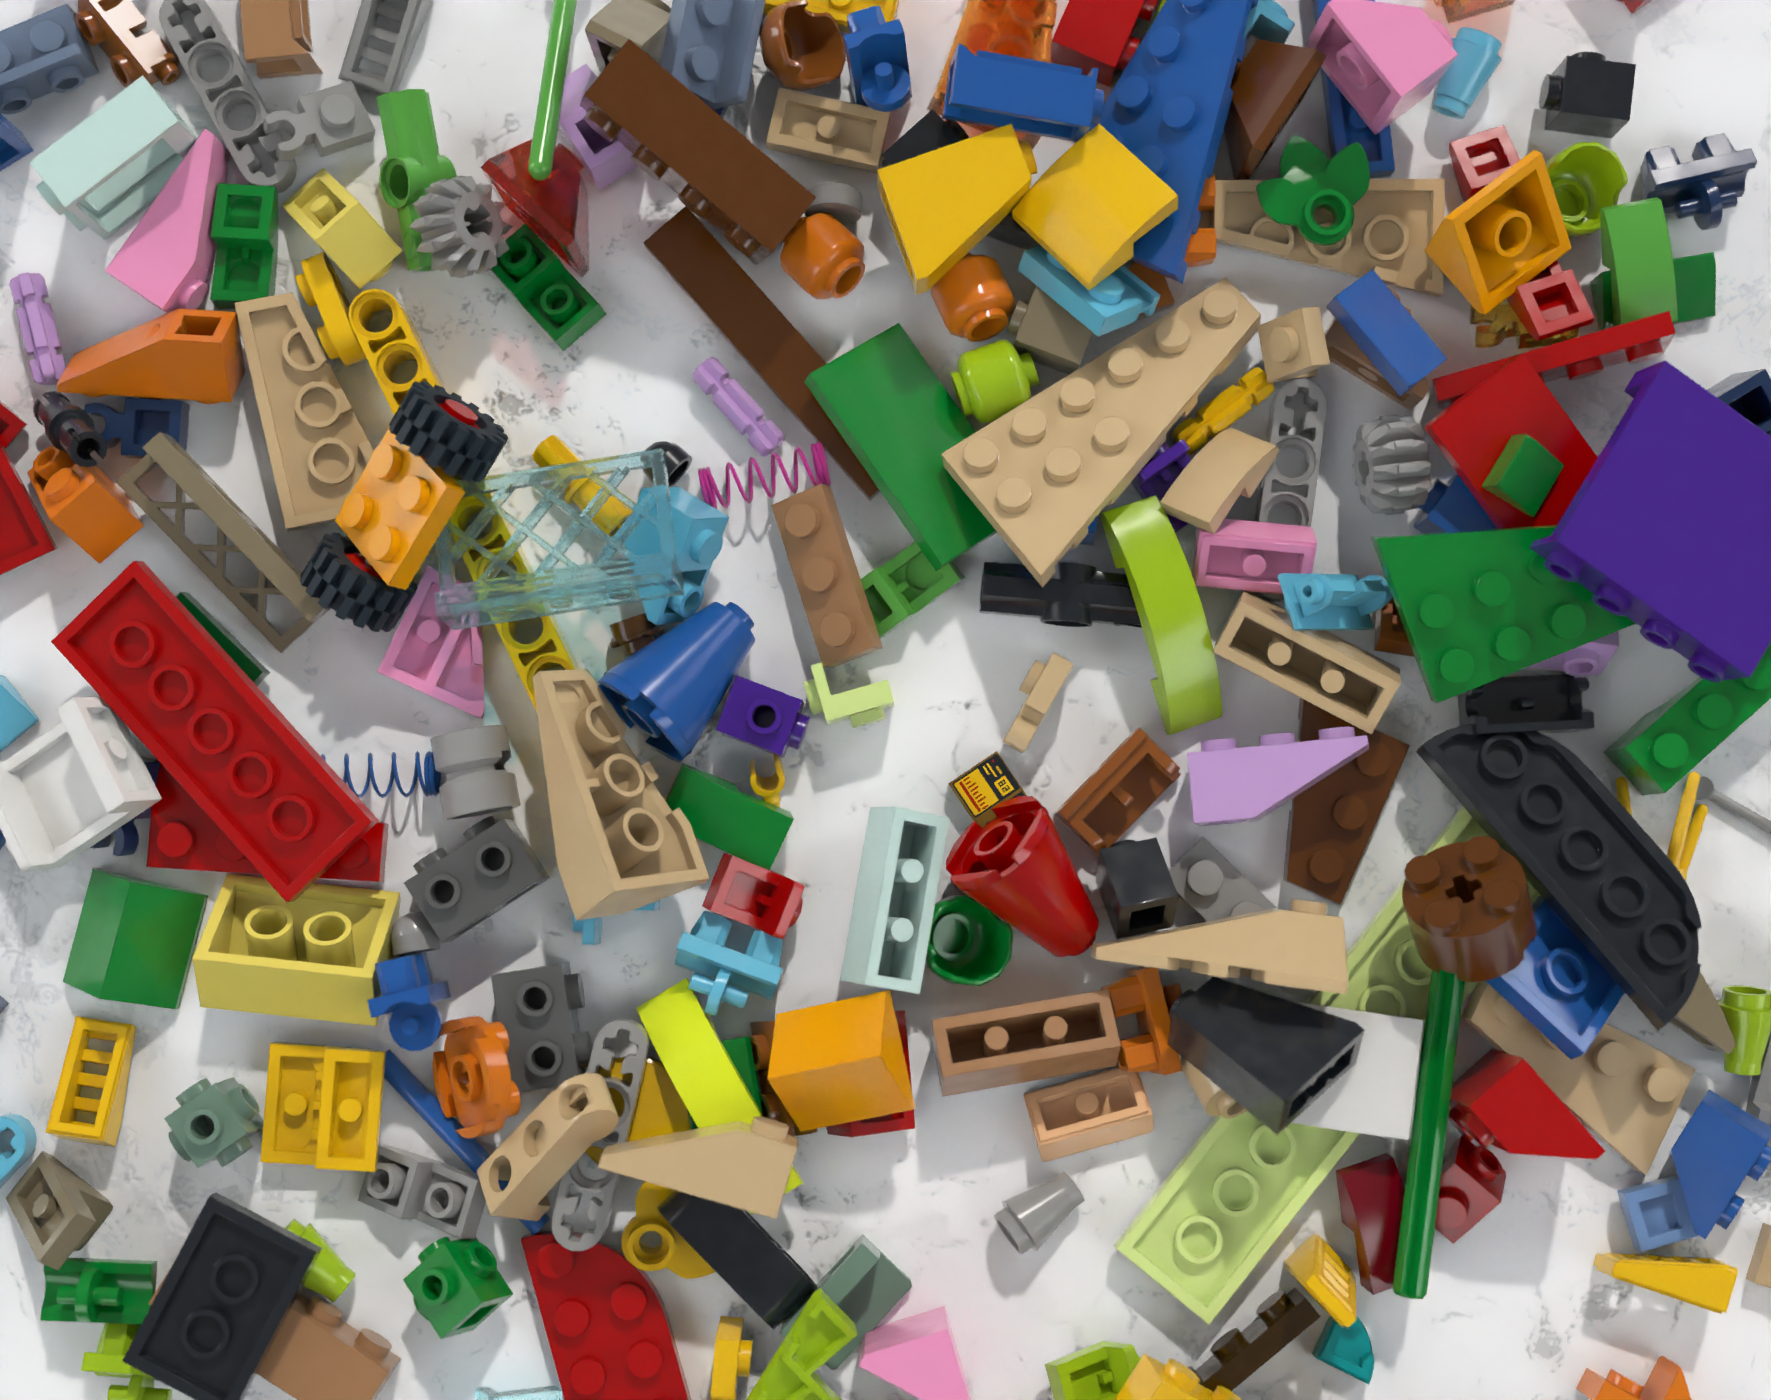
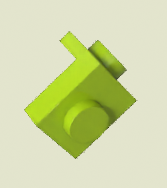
M1101 1341L1046 1363L1045 1368L1054 1400H1115L1141 1358L1136 1353L1132 1344Z

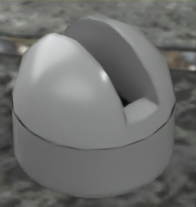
M411 912L401 916L394 924L391 932L393 956L412 955L440 949L439 938L424 914Z

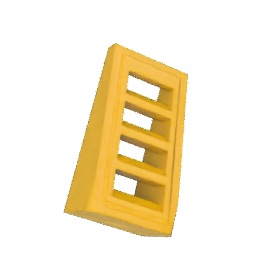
M76 1016L45 1133L64 1140L110 1147L116 1146L122 1122L136 1026ZM89 1038L115 1042L113 1053L88 1049ZM85 1062L109 1066L107 1076L84 1073ZM81 1086L102 1089L101 1100L80 1097ZM77 1110L97 1113L95 1123L76 1121Z
M1317 1234L1311 1235L1284 1261L1286 1264L1284 1268L1342 1328L1344 1326L1349 1328L1356 1321V1280L1354 1273L1323 1238Z
M1596 1253L1593 1262L1597 1270L1613 1278L1719 1314L1727 1312L1738 1275L1736 1267L1714 1258Z

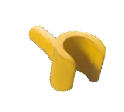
M774 754L776 772L769 777L759 776L756 773L754 758L751 759L749 763V777L752 790L757 795L762 796L763 801L781 808L779 792L785 785L784 768L781 758Z

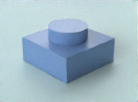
M1671 1175L1617 1191L1634 1249L1643 1252L1698 1236L1694 1233L1679 1177Z

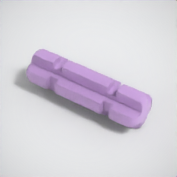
M22 273L10 279L9 286L13 302L15 304L20 303L21 308L16 309L26 353L29 356H34V360L29 361L32 377L38 385L57 384L67 365L64 355L57 354V350L62 349L51 303L44 302V298L49 297L45 278L40 273Z
M710 357L695 369L692 374L694 382L706 395L710 393L713 395L711 398L712 402L742 435L748 434V442L760 456H768L785 440L783 432L771 419L767 421L764 419L765 412L735 378L729 380L727 369L717 358Z

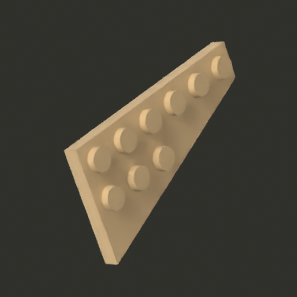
M1224 278L941 454L943 467L1043 588L1054 575L1055 565L1070 547L1075 549L1088 534V526L1106 505H1112L1163 445L1166 441V433L1180 416L1185 418L1198 403V395L1214 376L1221 375L1256 334L1258 331L1257 326L1261 325V314L1227 278Z

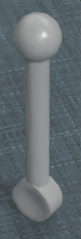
M1700 777L1696 800L1709 799L1771 834L1770 820L1715 790L1709 778Z

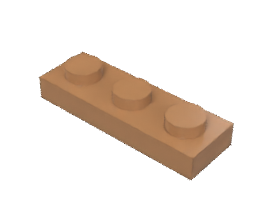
M819 484L771 505L823 667L835 668L882 649L883 646L831 487Z

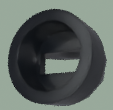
M668 441L655 442L646 448L644 452L642 469L648 480L656 487H673L688 470L693 458L675 443Z

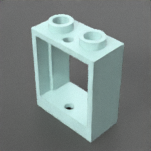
M142 75L29 163L43 179L36 186V189L46 202L59 215L64 214L80 232L88 226L106 240L153 203L198 138L175 109Z

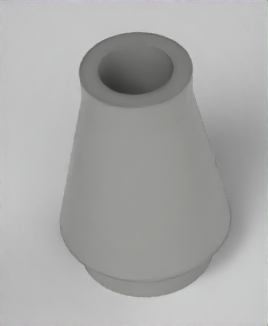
M1062 1172L1050 1181L1002 1201L1004 1208L996 1213L994 1218L1011 1245L1022 1255L1030 1248L1038 1251L1078 1205L1083 1203L1085 1199L1070 1176Z

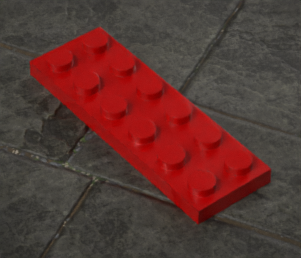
M134 560L51 641L287 903L295 901L379 821L144 561Z

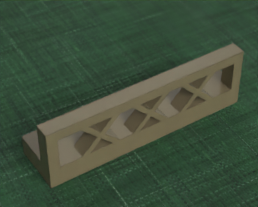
M159 432L142 447L147 454L117 480L116 483L280 653H283L331 608L324 609L318 604L320 598H313L307 594V587L302 586L300 582L302 572L172 436ZM158 464L176 483V502L153 501L137 483ZM186 494H187L195 503H185V501H186ZM160 508L176 509L175 523ZM185 509L202 510L217 525V545L194 544L185 535ZM227 537H228L236 546H228V545H226ZM202 551H217V565L215 566ZM226 552H243L259 569L258 588L235 587L226 577ZM267 578L276 588H267ZM242 593L258 594V609ZM267 594L284 595L303 615L283 635L266 619Z

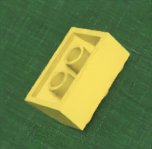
M227 874L192 958L200 1007L377 1026L380 1016L371 1018L367 1000L382 996L375 964L394 959L391 932L399 918L400 892L313 883L295 901L287 903L263 877Z

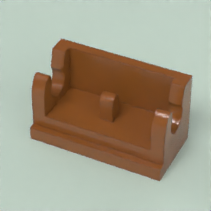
M1139 727L1113 751L1054 814L1099 857V850L1113 845L1181 775L1178 772L1180 768Z

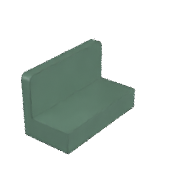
M862 1234L816 1284L817 1288L782 1321L780 1333L786 1337L812 1294L821 1288L855 1323L858 1334L825 1362L830 1369L835 1370L860 1344L864 1334L872 1331L910 1290L912 1281Z

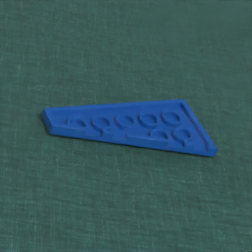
M1166 0L1103 104L1098 124L1102 125L1178 194V209L1133 243L1134 257L1131 260L1183 284L1188 266L1184 258L1191 234H1196L1201 217L1198 206L1206 179L1212 176L1234 93L1230 85L1236 62L1242 63L1247 42L1243 36L1249 13L1252 8L1257 6L1258 0ZM1091 125L1090 128L1088 129V131L1086 132V134H1087L1090 130H1092L1095 126H1094V125Z

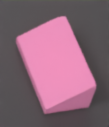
M1225 518L1215 534L1196 527L1192 576L1195 585L1283 594L1277 575L1281 573L1312 574L1317 548L1314 530L1308 526Z

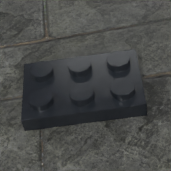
M217 1192L210 1195L122 1361L194 1400H243L322 1248Z

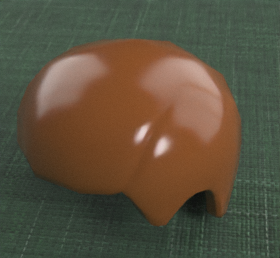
M807 0L788 1L771 9L764 19L759 41L763 62L767 70L785 87L796 91L817 88L840 78L846 61L844 40L835 19L830 13H814L805 9L808 6Z

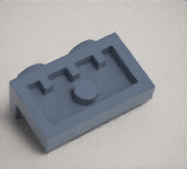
M673 0L660 65L711 109L744 103L752 82L751 71L758 37L763 26L762 15L765 0Z
M68 4L0 31L1 114L21 112L32 104V100L51 92L61 93L74 90L85 82V78L100 73L88 42L78 29L75 21L76 13Z

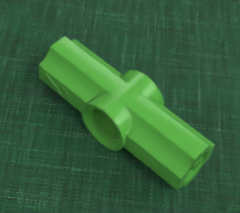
M406 89L388 92L377 97L388 156L380 170L381 193L389 206L397 208L408 271H412V273L434 271L431 269V253L416 251L423 240L419 232L409 227L416 219L420 218L412 204L418 201L419 197L426 195L425 189L430 187V184L442 179L449 180L457 177V174L450 159L439 153L429 93L425 92V89Z

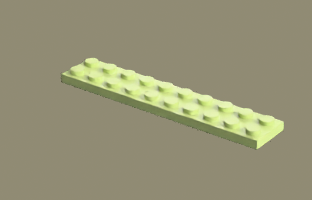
M1462 806L1424 855L1445 845L1467 842L1473 837L1488 836V834ZM1405 878L1347 950V994L1316 990L1306 1003L1421 1019L1426 1022L1432 970L1421 960L1409 926L1402 900ZM1527 881L1530 899L1533 905V903L1535 902L1537 897L1540 896V894ZM1465 981L1462 1004L1478 982ZM1249 1111L1229 1119L1223 1118L1222 1115L1216 1116L1116 1241L1114 1246L1209 1325L1360 1133L1290 1123L1277 1135Z

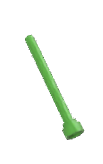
M577 0L553 1L528 164L529 174L536 180H545L552 172Z

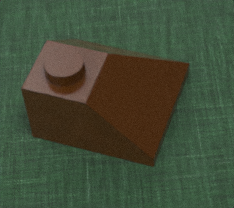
M1257 39L1247 56L1243 55L1242 63L1236 62L1230 85L1234 93L1224 127L1234 180H1250L1306 96L1327 57L1316 49Z

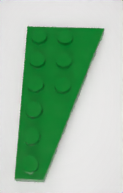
M1557 525L1371 537L1430 700L1435 703L1442 702L1636 623L1625 615H1615L1599 607L1592 599L1594 593L1577 581H1566L1552 574L1544 565L1546 560L1529 548L1534 540L1551 536Z

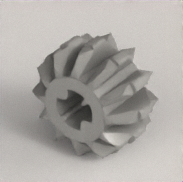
M460 175L449 180L442 179L430 184V187L425 189L426 195L419 197L418 201L412 204L420 218L416 219L409 227L419 232L423 240L416 251L430 252L431 269L447 270L450 277L464 278L474 273L480 274L491 270L493 266L497 265V258L509 250L502 235H505L513 226L502 221L500 215L506 203L493 202L491 200V184H476L472 176Z
M1397 414L1379 416V419L1366 421L1364 425L1359 426L1356 432V442L1353 445L1355 462L1352 465L1356 473L1355 485L1360 489V500L1372 514L1405 513V510L1417 509L1418 506L1425 505L1428 498V489L1432 484L1430 467L1433 465L1429 460L1428 452L1430 445L1425 442L1424 429L1412 416L1399 417Z

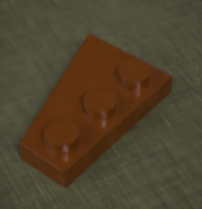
M1301 698L1298 711V720H1300L1298 742L1319 740V730L1354 727L1355 736L1367 735L1369 750L1292 799V809L1289 811L1283 881L1334 904L1341 905L1410 745L1378 730H1374L1371 735Z

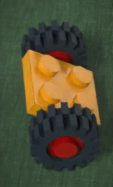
M423 381L421 383L413 382L389 423L390 427L380 444L374 449L369 463L352 492L344 500L342 508L335 519V522L344 531L346 537L344 538L340 533L335 532L331 535L325 534L301 573L300 577L302 578L300 582L302 586L307 587V594L313 598H320L318 604L324 609L332 608L335 610V616L342 620H345L346 617L352 619L354 626L363 629L366 624L374 632H380L381 629L384 632H390L392 628L394 629L418 589L417 584L414 583V576L465 493L452 477L457 474L464 481L470 482L472 479L476 483L481 482L485 479L508 440V436L503 433L505 430L501 425L493 423L495 419L489 414L479 412V407L472 402L467 404L462 401L460 395L454 392L448 394L441 386L435 385L432 387L428 382Z

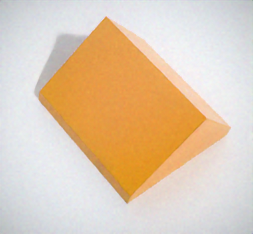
M1533 150L1447 215L1425 249L1427 255L1476 311L1484 315L1513 294L1517 286L1526 284L1572 248L1542 152Z
M890 990L776 1014L767 1080L800 1132L915 1109Z

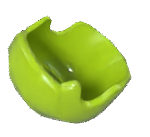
M1577 142L1552 156L1546 163L1568 237L1590 236L1601 228L1600 208L1617 205L1619 194L1628 182L1627 173L1617 154L1598 142Z

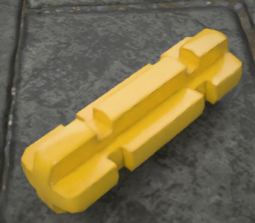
M1260 367L1253 368L1237 382L1238 386L1232 384L1196 411L1197 413L1194 414L1196 418L1188 417L1176 426L1171 433L1174 442L1178 443L1184 439L1190 448L1186 454L1192 455L1208 442L1207 437L1214 438L1225 428L1248 413L1251 409V404L1257 406L1269 397L1274 391L1275 386L1273 382H1267L1265 371Z

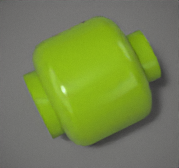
M999 340L963 353L958 359V370L950 373L953 388L964 416L973 414L975 419L983 424L997 420L1031 398L1030 388L1039 385V378L1030 353L1025 352L1018 355L1013 344L1007 340Z

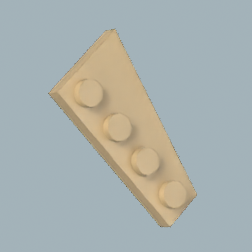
M293 292L234 303L285 528L290 532L333 523L342 508L344 500L352 492L369 463L374 450Z
M1486 981L1478 982L1461 1018L1499 1051L1524 1058L1565 1106L1583 1122L1582 1124L1589 1131L1622 1156L1621 1159L1636 1172L1647 1175L1696 1069L1607 1023L1603 1025L1586 1053L1570 1060Z

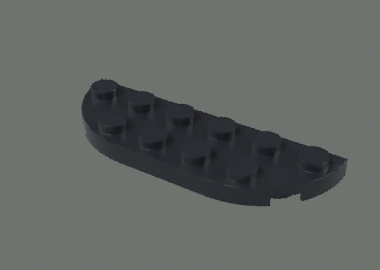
M1473 723L1449 729L1423 743L1416 753L1488 836L1495 839L1501 849L1510 853L1520 863L1527 881L1657 1030L1666 1026L1686 1004L1698 979L1701 964H1698V930L1702 928L1699 911L1691 890L1680 871L1668 856L1574 753L1537 731L1475 734Z

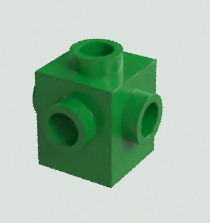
M476 1236L475 1239H459L450 1241L449 1237H443L433 1242L418 1255L421 1263L403 1279L414 1296L416 1309L425 1319L430 1321L440 1339L474 1330L513 1295V1292L497 1269V1261L493 1253L480 1243Z

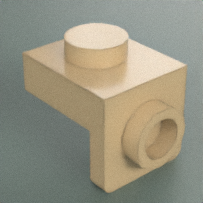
M1319 307L1299 308L1257 326L1268 383L1301 378L1309 379L1317 376L1318 368L1330 364Z

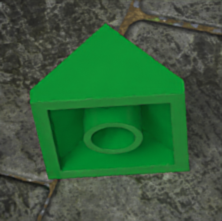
M93 868L63 982L98 999L179 1009L209 895Z

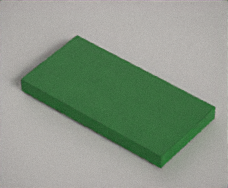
M899 323L807 376L804 383L935 571H938L997 533L943 467L941 454L976 432Z

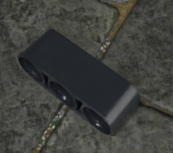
M674 1190L657 1207L670 1225L772 1329H775L817 1288L815 1282L748 1211Z

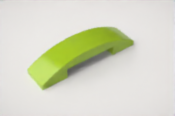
M1156 495L1099 513L1116 569H1125L1157 677L1150 679L1166 735H1172L1222 717L1218 669L1203 606L1182 547Z

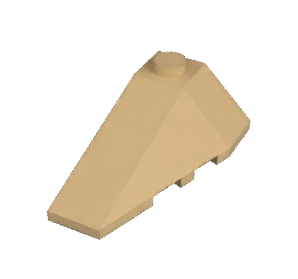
M588 669L538 671L533 676L557 866L575 919L583 920L625 914L703 884L710 879L690 822L680 807L674 811L670 809L653 783L659 778L658 774L649 761L643 765L640 764L623 738L626 726Z
M1291 899L1290 910L1272 908L1091 945L1090 956L1097 960L1167 970L1191 969V972L1223 978L1246 976L1251 977L1252 980L1263 981L1265 984L1347 994L1348 988L1344 918L1326 915L1328 903Z

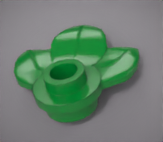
M1294 134L1290 137L1280 157V178L1265 180L1256 186L1259 203L1263 211L1273 221L1283 225L1296 226L1299 233L1308 242L1318 246L1336 244L1351 230L1354 223L1353 205L1362 198L1369 188L1370 170L1366 153L1361 144L1355 142L1340 150L1329 160L1327 155L1313 143ZM1320 208L1330 211L1333 216V224L1328 227L1318 225L1314 219V211Z

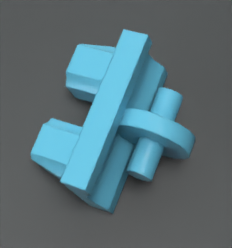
M703 911L690 934L682 933L676 948L678 953L675 965L694 971L688 989L709 996L704 1013L716 1017L722 1001L743 1009L749 992L773 1001L783 968L779 967L783 940L763 931H754L746 953L737 952L724 947L732 922L720 915Z

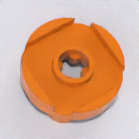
M480 1016L448 1020L443 1024L440 1035H447L444 1050L433 1052V1079L440 1107L446 1118L458 1117L460 1123L465 1128L455 1131L464 1138L469 1139L496 1133L503 1127L506 1118L518 1114L521 1105L520 1093L516 1084L511 1081L510 1068L506 1056L509 1049L507 1030L502 1023L498 1021L488 1023Z

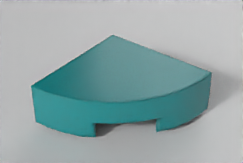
M1357 1315L1356 1321L1349 1328L1345 1326L1342 1328L1329 1316L1312 1355L1316 1359L1369 1385L1374 1370V1355L1366 1328Z

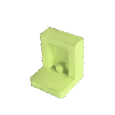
M820 662L810 665L814 679L803 682L812 715L824 712L827 725L850 719L852 728L869 725L886 719L884 709L894 706V699L888 679L831 695L823 665Z

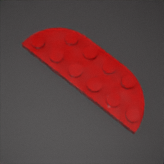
M541 1231L535 1235L526 1234L521 1238L564 1400H692L664 1302L656 1286L645 1271L636 1268L627 1261L622 1253L600 1241L587 1250L571 1251L559 1244L552 1231ZM573 1232V1235L582 1237L583 1233Z

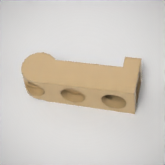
M596 1073L576 1075L563 1082L555 1091L552 1090L476 1170L490 1216L538 1221L551 1207L547 1193L593 1142L601 1140L614 1131L618 1125L619 1117L603 1076ZM498 1180L509 1181L503 1191L499 1187Z

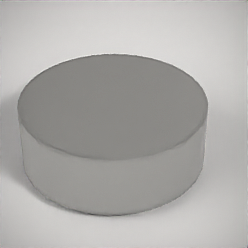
M826 182L816 184L808 189L816 198L804 212L806 218L816 213H829L843 225L855 223L861 218L862 194L855 187L843 183Z

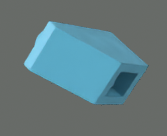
M679 486L642 488L624 539L647 619L655 625L683 622L694 615L699 609L704 598L703 588L712 563L721 551L723 544L722 536L729 516Z

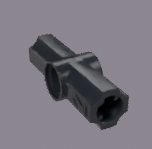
M984 562L979 613L1040 618L1041 623L1065 627H1090L1092 623L1142 628L1126 574L1097 572V568L1091 565L1058 562L1055 565L1054 575L1042 588L1029 570L1022 564Z

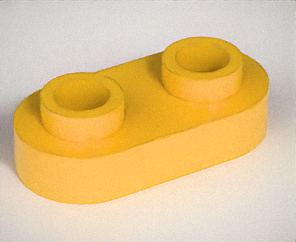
M321 252L302 260L301 264L304 273L296 275V281L310 308L317 306L325 325L318 327L317 332L328 357L331 360L340 357L346 366L366 359L350 325L348 317L350 304L325 252Z

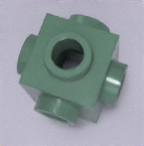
M234 1077L212 1085L207 1078L202 1079L175 1098L181 1107L164 1118L172 1130L168 1136L173 1148L184 1160L188 1162L192 1160L197 1168L215 1160L218 1161L221 1167H224L253 1147L248 1138L261 1130L264 1122L259 1115L260 1109L257 1101L245 1086L238 1084ZM203 1115H206L212 1119L214 1123V1131L212 1130V1128L210 1127V1125L208 1124Z

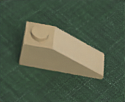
M755 1116L752 1124L735 1121L607 1145L601 1155L598 1168L777 1219L797 1150V1137L787 1135L788 1125L773 1119Z

